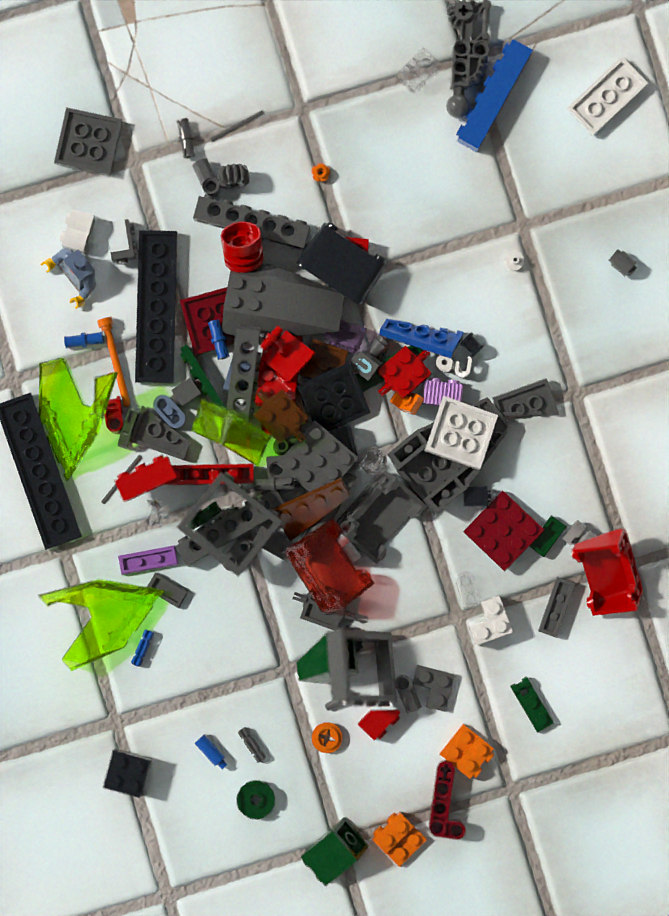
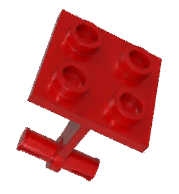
M277 325L271 334L268 333L266 335L267 338L263 343L259 345L264 351L271 344L273 345L261 360L288 382H291L315 355V352L287 330L276 340L283 332V329Z

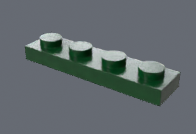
M187 344L180 348L182 353L179 355L185 364L189 362L192 369L189 371L194 379L197 380L199 378L202 383L200 389L205 396H210L212 402L209 404L214 412L219 411L222 415L226 412L224 404Z

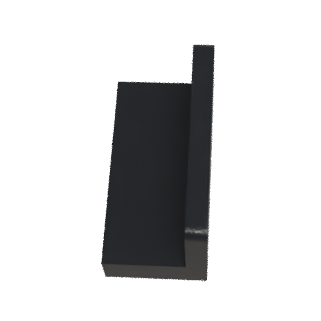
M346 425L345 427L331 430L332 435L358 457L351 426Z

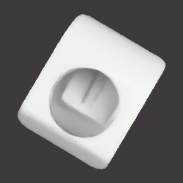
M441 355L436 360V367L439 371L446 373L454 369L456 376L466 378L471 370L472 358L467 357L466 371L461 370L459 361L455 363L452 358Z

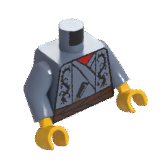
M63 248L53 255L52 258L43 261L41 266L46 264L48 270L45 272H49L58 264V267L79 292L78 296L70 299V304L76 302L75 309L85 305V299L88 298L96 287L95 270L80 250L73 252L71 249Z

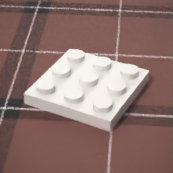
M443 396L425 451L480 470L498 415Z

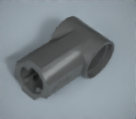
M208 159L196 161L192 164V167L205 195L217 197L221 189ZM209 184L216 185L214 191L206 190Z
M399 675L395 679L396 689L406 713L408 714L422 708L412 680L407 675ZM402 678L407 679L409 682L408 687L405 689L398 687V681Z

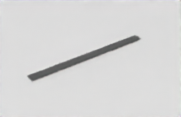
M263 110L210 138L213 142L263 115Z
M138 455L126 471L130 473L142 457ZM116 484L112 487V489L101 501L103 504H105L107 500L112 496V494L116 491Z

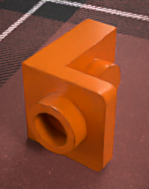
M395 392L390 403L403 412L415 415L424 398L418 394L410 393L405 399H402Z

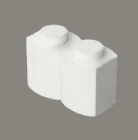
M72 209L71 213H68L66 216V231H62L60 236L62 247L73 251L80 250L81 253L85 254L94 228L95 215Z

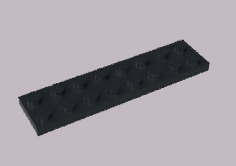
M139 230L135 383L174 384L177 231Z
M30 392L0 403V422L45 550L81 538L82 534L32 393Z

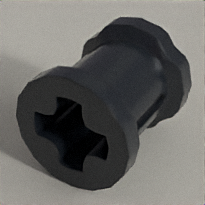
M471 332L460 345H464L472 353L471 356L474 357L485 344H481L473 336L474 333Z

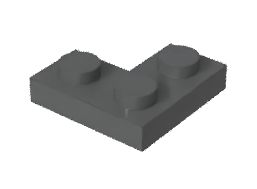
M417 665L412 683L431 688L426 707L445 712L455 674Z

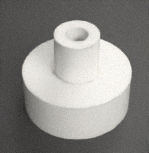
M517 251L510 252L505 258V266L511 271H518L524 265V257Z

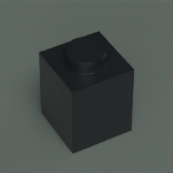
M488 486L468 487L463 492L464 507L488 506V502H491V491H488Z

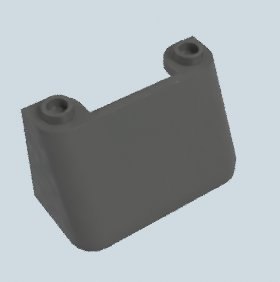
M381 471L337 520L335 529L377 564L386 556L387 548L384 546L385 543L408 517L412 519L420 517L427 506L396 477L387 471Z

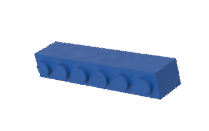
M512 39L510 44H505L501 52L504 56L501 60L497 59L492 68L495 70L492 77L488 75L483 85L486 87L484 92L478 93L474 101L477 103L474 110L470 108L465 117L468 121L465 126L461 125L456 133L459 136L458 143L475 152L478 151L533 49Z

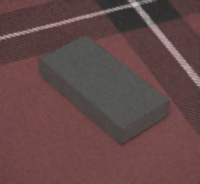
M156 572L146 587V590L177 608H180L188 594V591Z

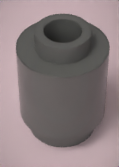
M619 249L608 260L612 263L611 266L624 277L627 274L631 276L637 269V266H635L637 261Z

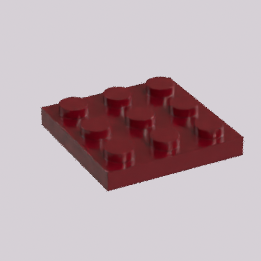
M227 287L180 300L195 356L216 350L211 342L212 335L208 322L220 320L222 329ZM223 334L227 339L225 341L227 347L235 345L236 336Z
M502 490L463 533L505 572L545 530Z

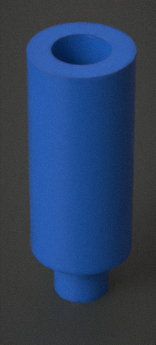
M205 734L194 743L214 766L218 765L223 769L228 765L223 760L225 756Z

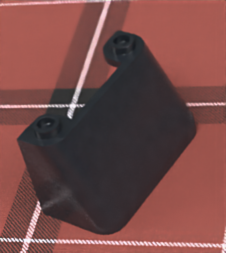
M324 222L296 263L348 299L361 305L388 266L385 262L386 259L378 253L376 255L369 254L340 235L336 225L328 222V224Z

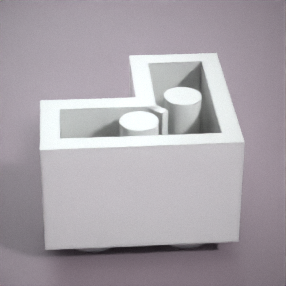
M500 596L480 602L486 620L469 626L475 645L513 632Z

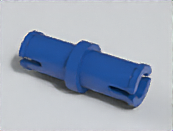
M220 320L208 322L212 335L211 342L215 346L218 360L230 357L225 343L227 339L226 336H223Z
M84 332L81 335L64 336V344L66 349L79 346L86 348L88 345L104 344L103 332L91 334Z

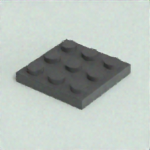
M66 107L54 164L111 176L123 120Z
M314 420L303 433L306 438L301 443L297 440L277 465L310 492L342 478L357 461L358 457Z

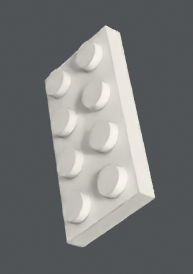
M621 56L567 107V110L593 136L644 89L648 82Z

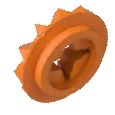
M329 722L317 725L312 732L314 747L322 753L336 751L342 743V733L339 727ZM328 730H330V737L335 739V741L328 740L324 746V739L319 734L326 735Z

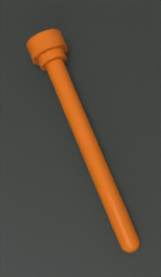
M112 317L97 320L98 327L105 334L123 405L129 407L131 402L111 331L114 323Z

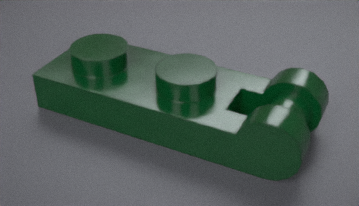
M526 676L518 684L510 685V688L538 733L554 722ZM527 688L528 693L522 696L520 691Z

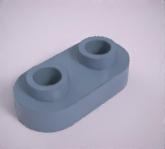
M159 395L154 399L153 407L155 411L170 427L177 429L184 425L186 420L184 413L168 396ZM161 402L167 403L165 408H160ZM174 416H179L180 418L177 423L172 420Z

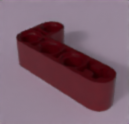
M442 760L436 767L428 828L433 836L457 840L465 836L466 828L461 821L448 819L455 769L450 761ZM445 764L451 769L446 772V778H450L449 781L439 779V776L443 778L444 773L440 768L444 767ZM442 783L447 784V792L439 793L437 790L438 786ZM438 803L445 804V810L441 813L435 811V805ZM436 822H440L443 825L442 830L439 832L432 830V826ZM454 825L462 827L460 834L455 835L451 832Z

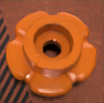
M323 163L312 168L313 179L318 182L328 180L330 175L329 167H326Z

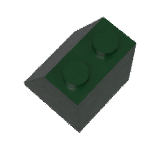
M327 633L296 662L298 681L320 684L330 682ZM346 641L349 676L359 674L355 641Z
M343 817L307 848L300 857L303 863L313 871L317 880L327 886L355 864L368 849L369 845L348 820Z

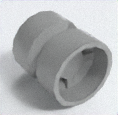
M577 520L564 534L562 539L569 545L575 546V544L597 535L591 530L586 531V526Z

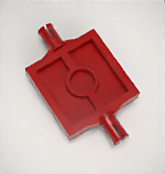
M404 346L377 370V373L385 381V385L378 390V393L384 397V395L392 390L402 399H405L431 376L432 372L423 363L431 353L424 350L417 356Z

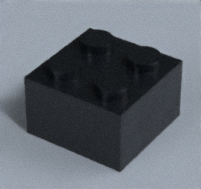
M114 749L103 788L141 798L152 758Z

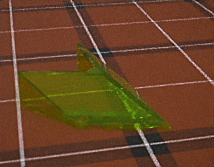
M60 357L39 363V415L42 424L45 425L49 434L47 438L58 464L61 463L65 470V474H63L65 480L68 481L99 434L118 372L94 377V402L92 406L85 405L81 400L64 359Z
M203 399L201 400L191 431L218 443L252 464L259 466L272 442V437L245 419L240 418L237 414L208 403Z
M96 579L39 594L38 597L47 607L57 602L88 607L91 618L62 657V662L71 671H74L123 649L128 643L127 640L139 628L153 608L152 605L158 597H161L164 590Z

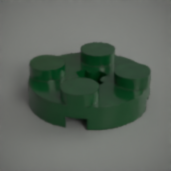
M214 501L207 508L199 510L187 526L194 530L222 512V509Z
M260 780L246 782L237 794V807L243 815L250 819H262L272 811L275 805L274 791L269 784ZM254 794H257L258 797H261V801L258 802V805H255L254 802L250 801V798H253Z

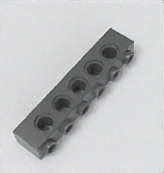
M210 195L199 196L193 215L194 221L224 229L232 223L247 222L250 217H254L258 220L256 226L260 229L262 240L304 251L310 230L307 222L302 220L290 221L288 220L289 217L284 215L275 217L265 210L253 211L252 207L247 205L238 207L229 200L216 201L215 197ZM214 207H218L221 210L217 216L210 214L211 209ZM230 213H238L239 218L236 221H231L228 218ZM273 222L276 228L273 231H268L265 225ZM291 227L294 229V234L286 236L283 233L284 229Z
M238 324L236 329L223 440L246 443L247 437H251L252 426H249V419H253L254 408H251V402L256 399L257 390L253 389L254 382H258L259 371H256V364H260L262 353L258 352V348L263 343L264 334L261 333V327ZM245 343H250L253 345L254 349L251 351H247L246 349H244L243 345ZM248 362L250 363L251 368L244 369L242 368L241 363ZM244 380L248 382L249 386L242 388L239 385V381ZM238 399L245 400L246 405L239 406L236 401ZM237 417L242 418L244 423L238 425L234 422V419Z
M264 490L261 492L262 496L259 497L262 501L269 503V511L284 503L278 491ZM245 501L244 507L231 509L227 512L229 515L222 519L219 516L211 521V526L207 528L202 526L195 530V532L213 547L219 549L266 522L269 518ZM244 511H251L253 514V518L248 522L242 519ZM229 520H233L236 523V528L233 531H227L225 528V524ZM212 530L219 532V538L216 541L209 539V532ZM188 536L179 539V544L175 546L186 566L195 563L209 554L203 548L198 551L192 548L193 540Z

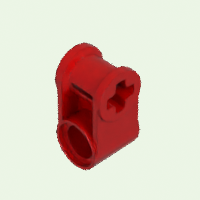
M117 396L115 399L110 400L101 399L102 411L108 430L113 434L121 433L124 425L121 397ZM114 420L120 421V426L117 429L111 428V422Z

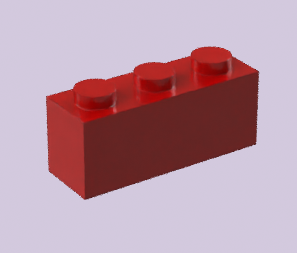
M160 455L152 459L153 463L147 466L145 463L136 466V471L132 473L126 471L117 475L118 479L114 480L125 503L178 479L168 456Z

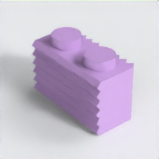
M430 377L429 381L425 380L422 404L440 406L443 396L462 402L464 385L460 384L458 380H448V383L441 382L440 378Z

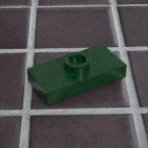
M551 515L542 526L545 531L529 547L542 557H545L567 526Z

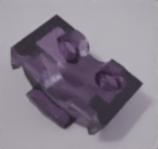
M341 320L339 332L325 333L324 338L329 341L328 344L338 348L339 345L346 348V351L355 354L360 350L367 328Z

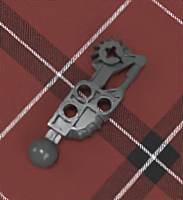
M454 0L455 4L450 3V9L447 10V15L450 16L448 21H455L453 28L460 30L459 40L454 44L451 56L450 89L453 90V96L448 99L446 104L448 113L454 118H463L470 110V102L464 96L465 90L471 88L474 84L478 85L480 79L484 78V71L487 70L486 64L488 63L490 41L488 23L491 7L489 0L478 3L475 0H469L468 2L466 0ZM461 10L464 11L465 16H462ZM482 11V33L475 40H472V25ZM463 47L466 53L460 54L456 48ZM481 48L485 54L478 55L475 49ZM458 65L463 66L465 71L460 73L456 71L455 67Z

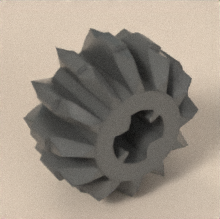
M228 164L218 170L217 178L221 188L239 189L249 184L250 175L246 165Z

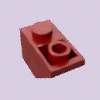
M370 709L357 725L374 741L376 738L380 740L387 733L385 729L390 724L394 726L401 718L399 714L401 712L398 709Z

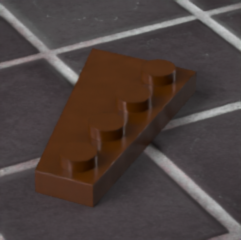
M339 478L272 509L281 515L279 517L282 521L280 526L289 541H292L349 498L350 492L342 478Z

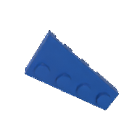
M386 319L380 328L379 335L451 358L463 338L464 331L457 330V333L448 332L446 328L434 330L429 329L428 325L412 326L410 322Z

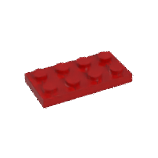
M294 336L303 343V336ZM272 344L269 346V348H268L266 351L262 350V357H263V356L268 352V350L273 346ZM261 360L256 393L262 389L268 397H271L283 389L295 401L299 373L291 382H288ZM256 395V406H262V400Z

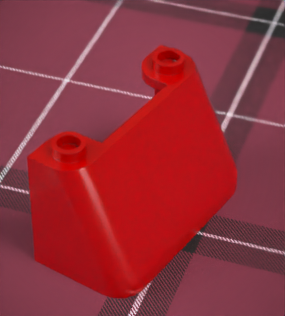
M616 529L575 544L574 548H572V557L574 560L576 559L577 563L583 564L591 591L589 597H587V607L591 609L592 615L637 611L642 598L643 588L626 529Z

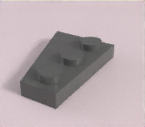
M547 378L492 397L495 407L503 416L559 414Z
M142 405L130 442L185 460L190 442Z

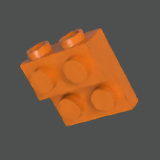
M462 724L439 754L471 779L472 776L476 778L480 774L482 763L484 761L488 763L494 756L492 752L494 748Z
M399 811L397 814L395 812L387 818L386 821L388 823L383 828L379 826L372 833L374 835L372 840L400 867L427 839Z

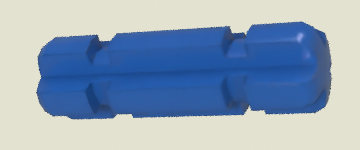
M144 630L143 639H140L135 651L136 655L133 656L131 664L137 667L141 666L142 658L147 653L154 632Z

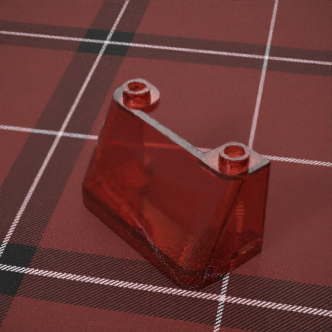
M334 519L327 521L292 544L285 551L289 562L316 604L325 613L344 609L375 584L368 571L355 569L337 541V538L341 535V529Z

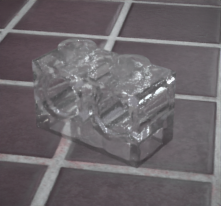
M423 47L397 73V79L412 93L416 90L419 92L426 85L425 81L429 77L433 78L440 71L438 69L440 62ZM428 61L431 63V67L425 69L421 66V63ZM414 74L418 77V80L410 82L408 76Z

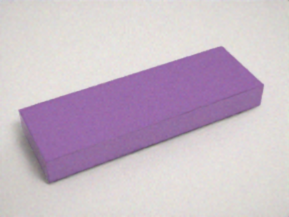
M175 545L118 556L121 575L178 564Z

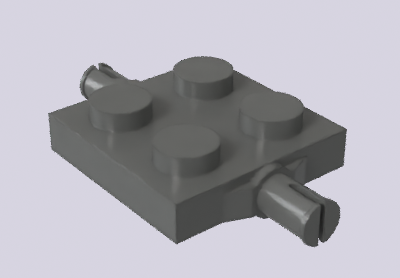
M314 582L306 596L297 592L294 593V595L301 598L293 596L292 600L303 603L300 619L331 630H337L338 624L343 618L353 622L355 618L348 615L356 617V614L346 610L348 594Z

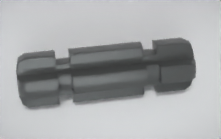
M244 727L239 730V736L241 739H244L243 742L251 754H254L256 762L263 761L266 756L263 751H260V747L253 736H250L248 728Z

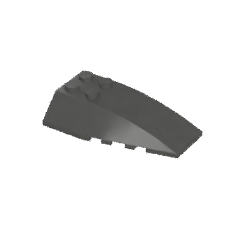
M262 263L257 269L245 273L231 270L223 310L222 332L226 335L236 336L238 324L261 327V333L264 334L263 339H266V335L268 333L271 334L277 325L283 329V332L277 338H280L286 330L293 336L339 332L345 296L336 290L271 264Z
M488 397L471 404V406L498 415L481 468L512 427ZM433 422L417 429L390 451L388 456L398 474L417 497L435 513H438L468 488L480 470L425 451Z

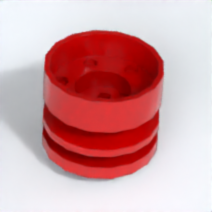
M236 222L222 230L220 237L225 266L229 270L240 273L250 272L257 269L263 263L264 254L261 233L255 224Z

